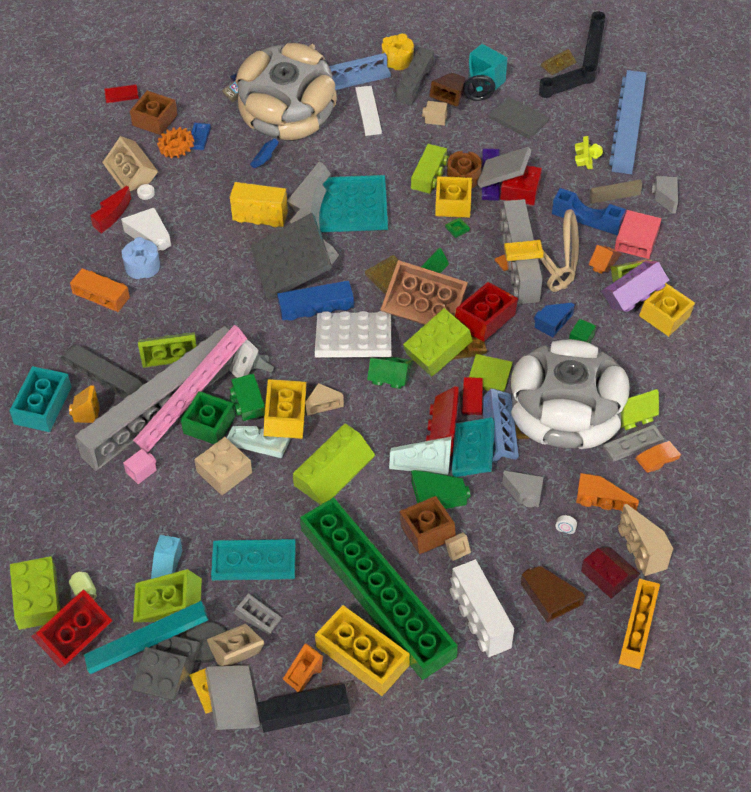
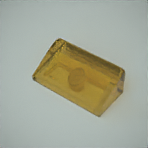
M567 49L544 61L540 66L551 75H554L577 62L570 50Z

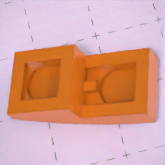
M668 441L642 452L635 459L648 473L662 468L665 463L678 460L681 454Z

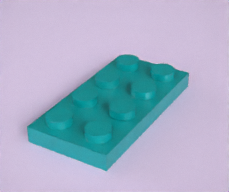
M296 540L213 541L212 581L295 579Z

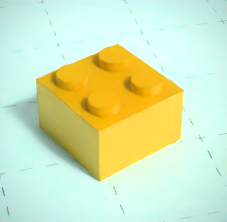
M437 177L435 216L470 218L472 178Z
M665 283L664 288L655 291L644 301L639 316L669 337L690 317L695 302Z

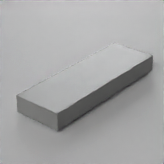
M651 425L603 445V449L611 461L614 462L664 442V438L656 426Z

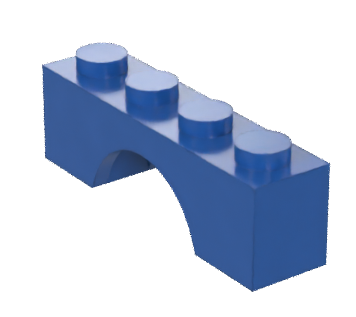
M562 188L558 190L553 199V215L564 218L566 210L572 209L578 223L614 235H618L626 213V209L612 204L603 209L589 208L578 199L576 193Z

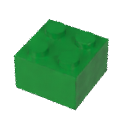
M198 391L181 419L183 434L216 444L224 437L235 418L234 403Z

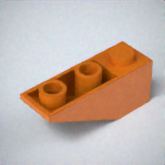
M580 474L576 503L585 507L597 506L604 510L616 509L623 511L624 505L628 504L637 511L639 500L601 476Z

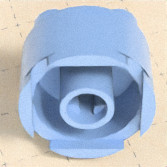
M137 237L122 249L124 267L130 277L135 279L150 278L159 271L160 259L158 249L153 242Z

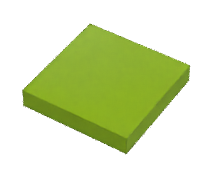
M476 354L469 377L483 378V390L489 391L492 388L505 392L513 362Z

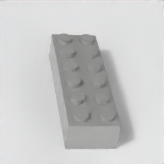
M525 199L504 201L503 208L500 209L502 221H499L500 231L504 233L502 234V243L533 241ZM538 258L507 261L508 271L512 272L510 273V283L514 284L513 296L518 298V304L540 302L542 275Z

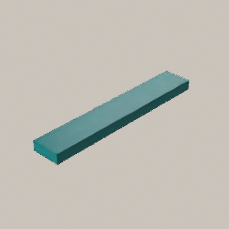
M199 601L84 654L87 671L90 674L144 650L145 647L149 648L208 621L205 605L202 601Z

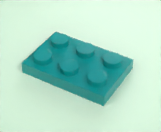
M492 417L456 423L452 474L454 477L492 472L495 421Z

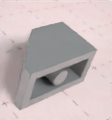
M656 176V181L652 183L651 187L654 199L671 213H676L678 205L677 177Z
M504 470L502 484L515 500L526 507H539L544 477Z

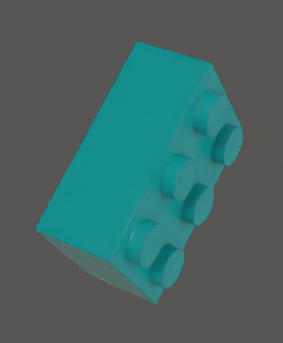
M32 366L9 410L14 425L50 432L72 388L68 374Z

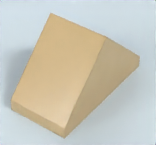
M319 383L305 402L307 416L344 407L343 394Z

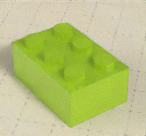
M443 308L407 340L403 346L406 354L432 377L473 340L470 330Z
M52 556L10 564L14 619L19 630L44 625L60 610L56 567Z

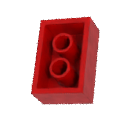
M487 282L456 308L455 318L470 330L472 336L484 342L515 315L518 298Z
M83 589L31 637L61 668L71 661L113 620Z

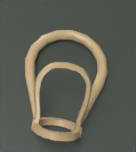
M572 209L566 210L563 221L566 266L557 268L544 250L543 258H540L544 266L552 274L547 282V286L553 292L566 289L574 281L579 255V235L576 215ZM570 226H571V236H572L571 267H569V255H570ZM565 272H570L565 281L559 277ZM555 279L560 283L558 286H552Z

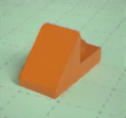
M305 643L283 677V680L297 692H302L312 675L321 673L323 656Z

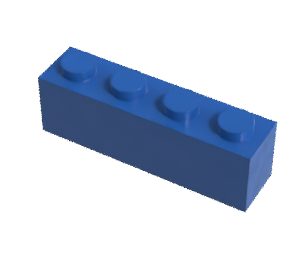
M349 281L277 293L282 321H292L299 317H312L317 313L337 310L346 311L354 308V297Z

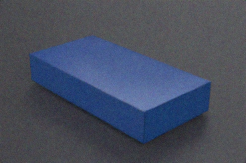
M194 122L191 133L195 142H193L194 147H190V149L204 150L211 124Z

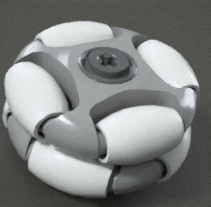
M580 340L554 341L551 346L547 344L536 348L516 363L511 376V389L513 393L511 415L519 429L538 443L560 448H593L608 441L620 429L621 411L629 397V379L625 370L612 357L603 351L598 352V347Z

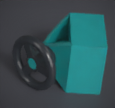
M484 44L474 49L469 55L468 80L463 86L464 95L473 101H482L491 97L495 90L506 82L508 57ZM472 83L474 91L470 94L468 87ZM485 90H489V92H488L487 94L482 95V96H477L480 92H483V91H485Z

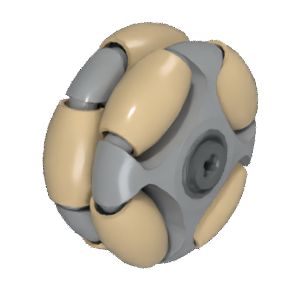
M287 43L286 45H276L256 51L242 63L236 77L239 93L238 109L244 122L250 128L256 129L264 135L274 138L279 136L280 140H298L319 130V125L322 126L325 123L333 107L336 105L335 82L333 81L329 65L322 54L304 44Z

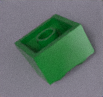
M393 356L371 357L367 380L372 381L374 385L387 383L391 384L390 387L401 389L402 386L407 385L413 360Z

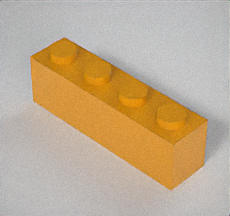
M639 579L618 664L640 669L660 587L659 583Z

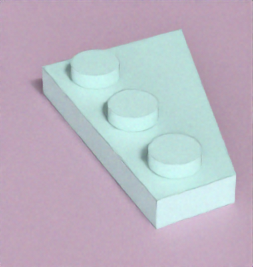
M233 426L227 436V439L238 448L282 458L291 438L263 436L264 429H258L257 426Z
M451 437L391 448L389 469L417 470L448 475Z

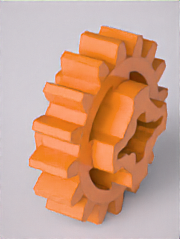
M173 127L172 131L167 129L166 134L162 133V138H158L159 143H157L160 153L164 154L165 157L170 155L172 159L174 156L179 158L181 154L185 156V152H190V147H194L193 142L195 141L191 131H188L187 128L182 130L179 127L176 130Z

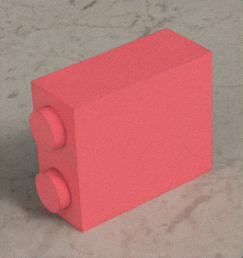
M627 210L616 239L615 250L649 259L662 218Z

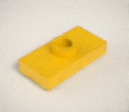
M540 240L504 243L507 261L543 258L544 253Z
M205 669L190 674V679L205 714L212 712Z

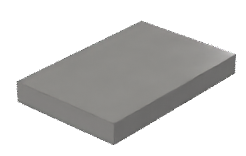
M525 147L486 160L477 184L481 188L523 175L531 149Z
M249 666L207 667L205 673L215 729L259 727L260 721Z

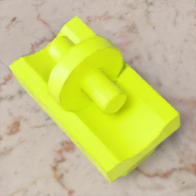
M588 136L583 137V142L575 144L577 154L575 161L577 166L586 165L587 169H593L592 157L594 159L600 157L603 154V148L596 143L591 146Z

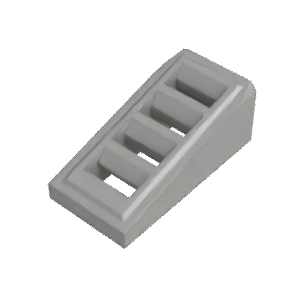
M249 593L234 612L237 617L269 635L282 619V617ZM249 605L252 606L249 612L245 610ZM256 609L259 610V612H258V613L256 614V616L254 617V616L252 615V613H253ZM263 613L266 614L262 621L258 620ZM270 617L274 620L269 626L265 625Z

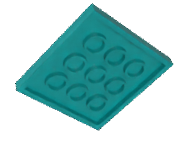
M385 175L328 177L322 184L326 189V193L319 212L321 232L388 230Z

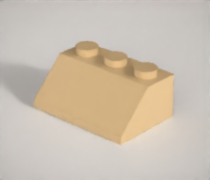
M122 136L119 137L102 162L121 189L129 186L130 191L139 188L141 185L149 184L158 172L138 144Z

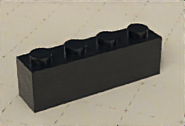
M345 683L258 702L263 733L350 714Z

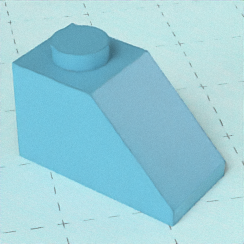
M160 535L154 551L151 579L175 573L182 553L180 538Z

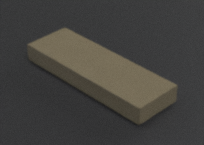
M634 180L591 188L589 200L593 204L640 195L642 182L641 180Z

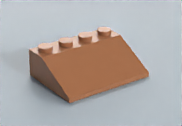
M398 260L381 311L423 325L427 324L443 308L455 317L456 308L463 302L468 282Z

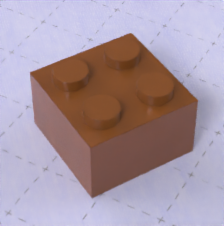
M147 90L130 110L132 126L161 135L178 115L176 101Z
M436 496L399 511L401 528L418 554L446 544L445 540L456 536L455 523Z

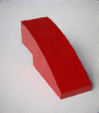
M129 186L123 187L100 202L101 209L90 215L93 227L101 234L121 217L131 200Z

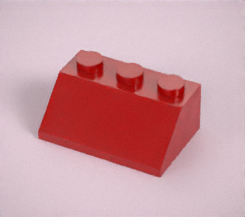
M456 386L435 396L434 404H430L429 415L433 417L428 420V431H431V433L426 436V441L451 437L450 456L453 455L459 387Z

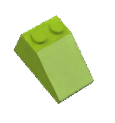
M186 569L135 583L133 622H156L201 601L202 578Z

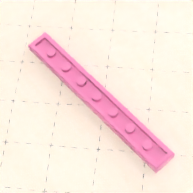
M234 325L133 440L146 453L152 449L192 403L198 391L201 392L246 341L247 338L239 327Z

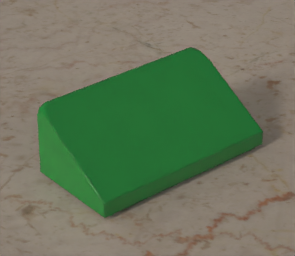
M439 248L421 268L441 274L449 263L443 250Z

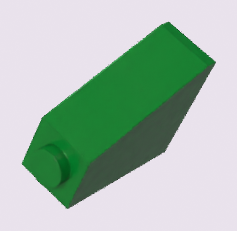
M417 470L411 471V482L417 504L436 496L445 509L467 505V498H470V490L468 486H465L463 478Z

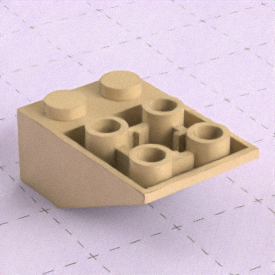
M625 504L618 530L622 537L625 536L627 540L628 551L635 556L637 569L642 570L644 576L668 569L673 547L665 532L628 504Z

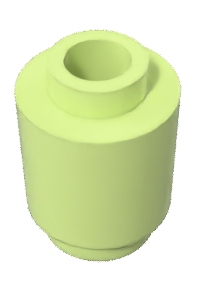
M76 572L71 576L69 584L75 595L84 589L93 600L96 598V588L88 573Z

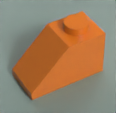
M597 245L588 265L593 266L592 270L602 274L603 271L609 272L610 266L616 263L622 253L607 246Z

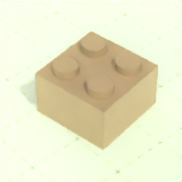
M226 437L194 459L197 473L221 495L252 473L251 460Z

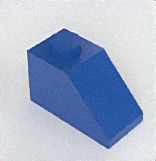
M575 304L546 305L541 311L539 310L536 313L534 328L553 338L573 316Z

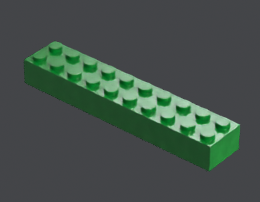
M334 497L300 517L301 531L383 633L410 654V666L422 681L457 658L458 645Z

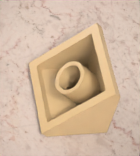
M247 624L207 639L218 666H231L257 655L264 645L263 639Z

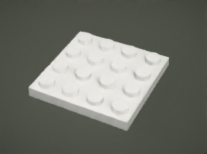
M346 311L340 313H317L315 357H391V314L382 311L377 313L365 311L359 313H349Z

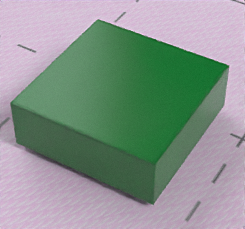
M460 217L445 224V228L455 238L470 231V228Z

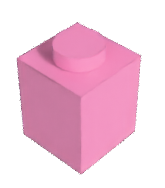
M143 449L123 462L125 472L137 484L157 471L154 456L150 453L147 454Z

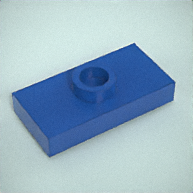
M273 138L266 142L251 161L250 166L257 168L272 157L271 153L279 143L278 140Z

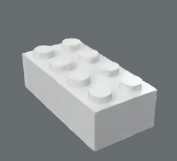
M476 559L453 568L452 577L450 578L452 583L450 593L452 598L460 603L459 610L462 616H467L471 633L476 634L479 639L477 642L482 652L485 651L487 656L491 657L512 648L514 627Z

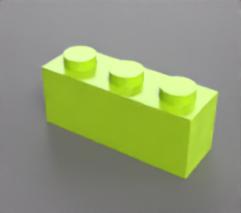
M427 144L411 177V189L431 194L433 188H437V177H442L443 166H447L448 163L447 148Z

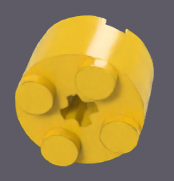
M401 33L383 39L382 54L386 53L387 67L394 70H404L414 58V44L406 34Z

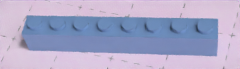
M627 70L626 77L622 78L621 86L623 87H621L620 97L622 98H619L618 108H621V110L618 109L616 119L619 121H616L614 130L618 132H614L613 142H616V144L612 143L611 154H614V156H610L609 165L612 166V172L632 174L646 72Z

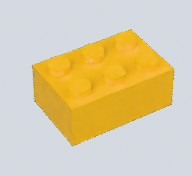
M234 183L230 195L232 220L240 223L249 222L256 225L264 224L272 227H284L288 214L285 188Z
M268 379L263 436L303 439L306 382Z

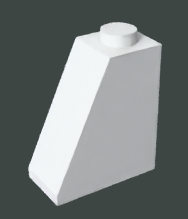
M155 208L121 219L124 232L134 239L142 237L144 240H149L157 246L158 251L165 250L171 246L170 236Z

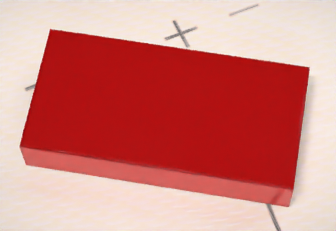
M137 84L104 89L106 103L139 99Z
M464 377L463 415H482L483 378Z

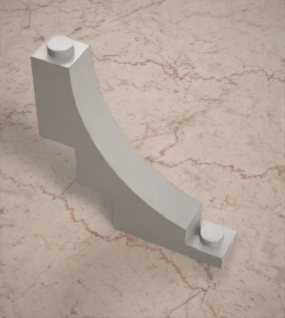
M317 163L287 200L292 209L297 212L290 223L313 213L320 230L319 212L326 193V189L322 184L331 175L323 163ZM323 239L330 262L333 264L339 254L332 245Z

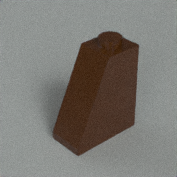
M449 73L431 81L429 97L458 107L466 77Z
M542 566L529 568L522 574L521 585L547 623L583 605L585 597L583 592Z

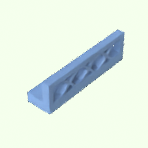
M386 53L329 66L331 72L337 71L333 75L336 90L391 77L387 67ZM378 60H382V64L375 65ZM362 64H368L365 68H359ZM352 67L349 72H344L346 68Z
M491 388L482 398L483 419L492 417L495 421L492 463H496L501 457L516 460L519 454L515 423L511 415V394ZM499 398L505 399V406L499 401ZM501 411L506 415L507 421L500 415ZM503 427L509 432V437L502 431ZM505 443L511 448V452L505 450Z

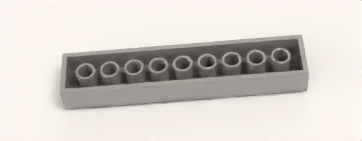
M224 326L220 330L215 331L213 335L200 342L191 351L185 353L182 358L173 362L167 369L158 373L152 380L143 384L131 395H128L118 405L113 406L103 416L95 419L88 427L80 430L75 435L81 458L97 471L133 444L136 436L227 334L229 329ZM236 352L204 389L229 371Z

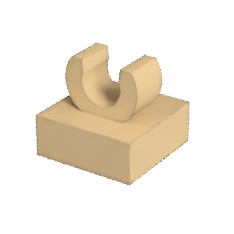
M464 533L445 540L448 554L452 561L471 553L467 535Z

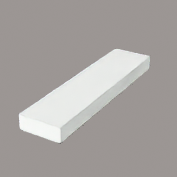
M372 86L355 87L365 136L382 134Z

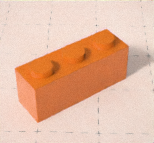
M83 268L70 282L73 294L116 312H119L130 298L128 287L123 283L115 282L108 277L100 276L93 271Z

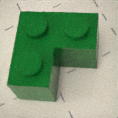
M254 373L231 379L232 387H229L230 402L234 403L237 416L241 415L242 421L264 416L265 406Z

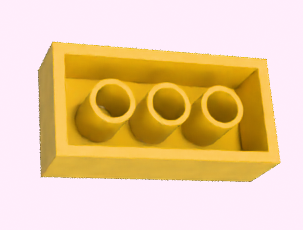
M344 605L315 634V642L318 649L381 696L388 691L410 666V654Z

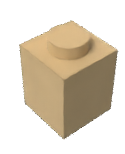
M428 101L427 106L423 107L422 117H425V123L445 125L447 103Z

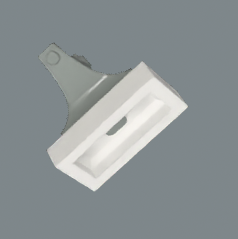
M246 339L237 350L229 371L238 378L248 375L253 369H262L272 373L274 366L267 363L269 362L268 355H259V350Z

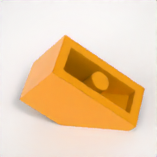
M90 385L74 396L73 404L69 406V414L72 415L74 422L93 423L98 418L100 406L95 386Z

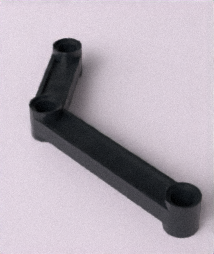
M596 11L591 15L582 68L553 78H542L539 84V96L550 98L556 93L595 81L606 17L603 12Z

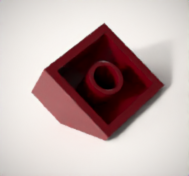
M611 547L597 548L583 559L581 572L611 599L640 575L636 569Z

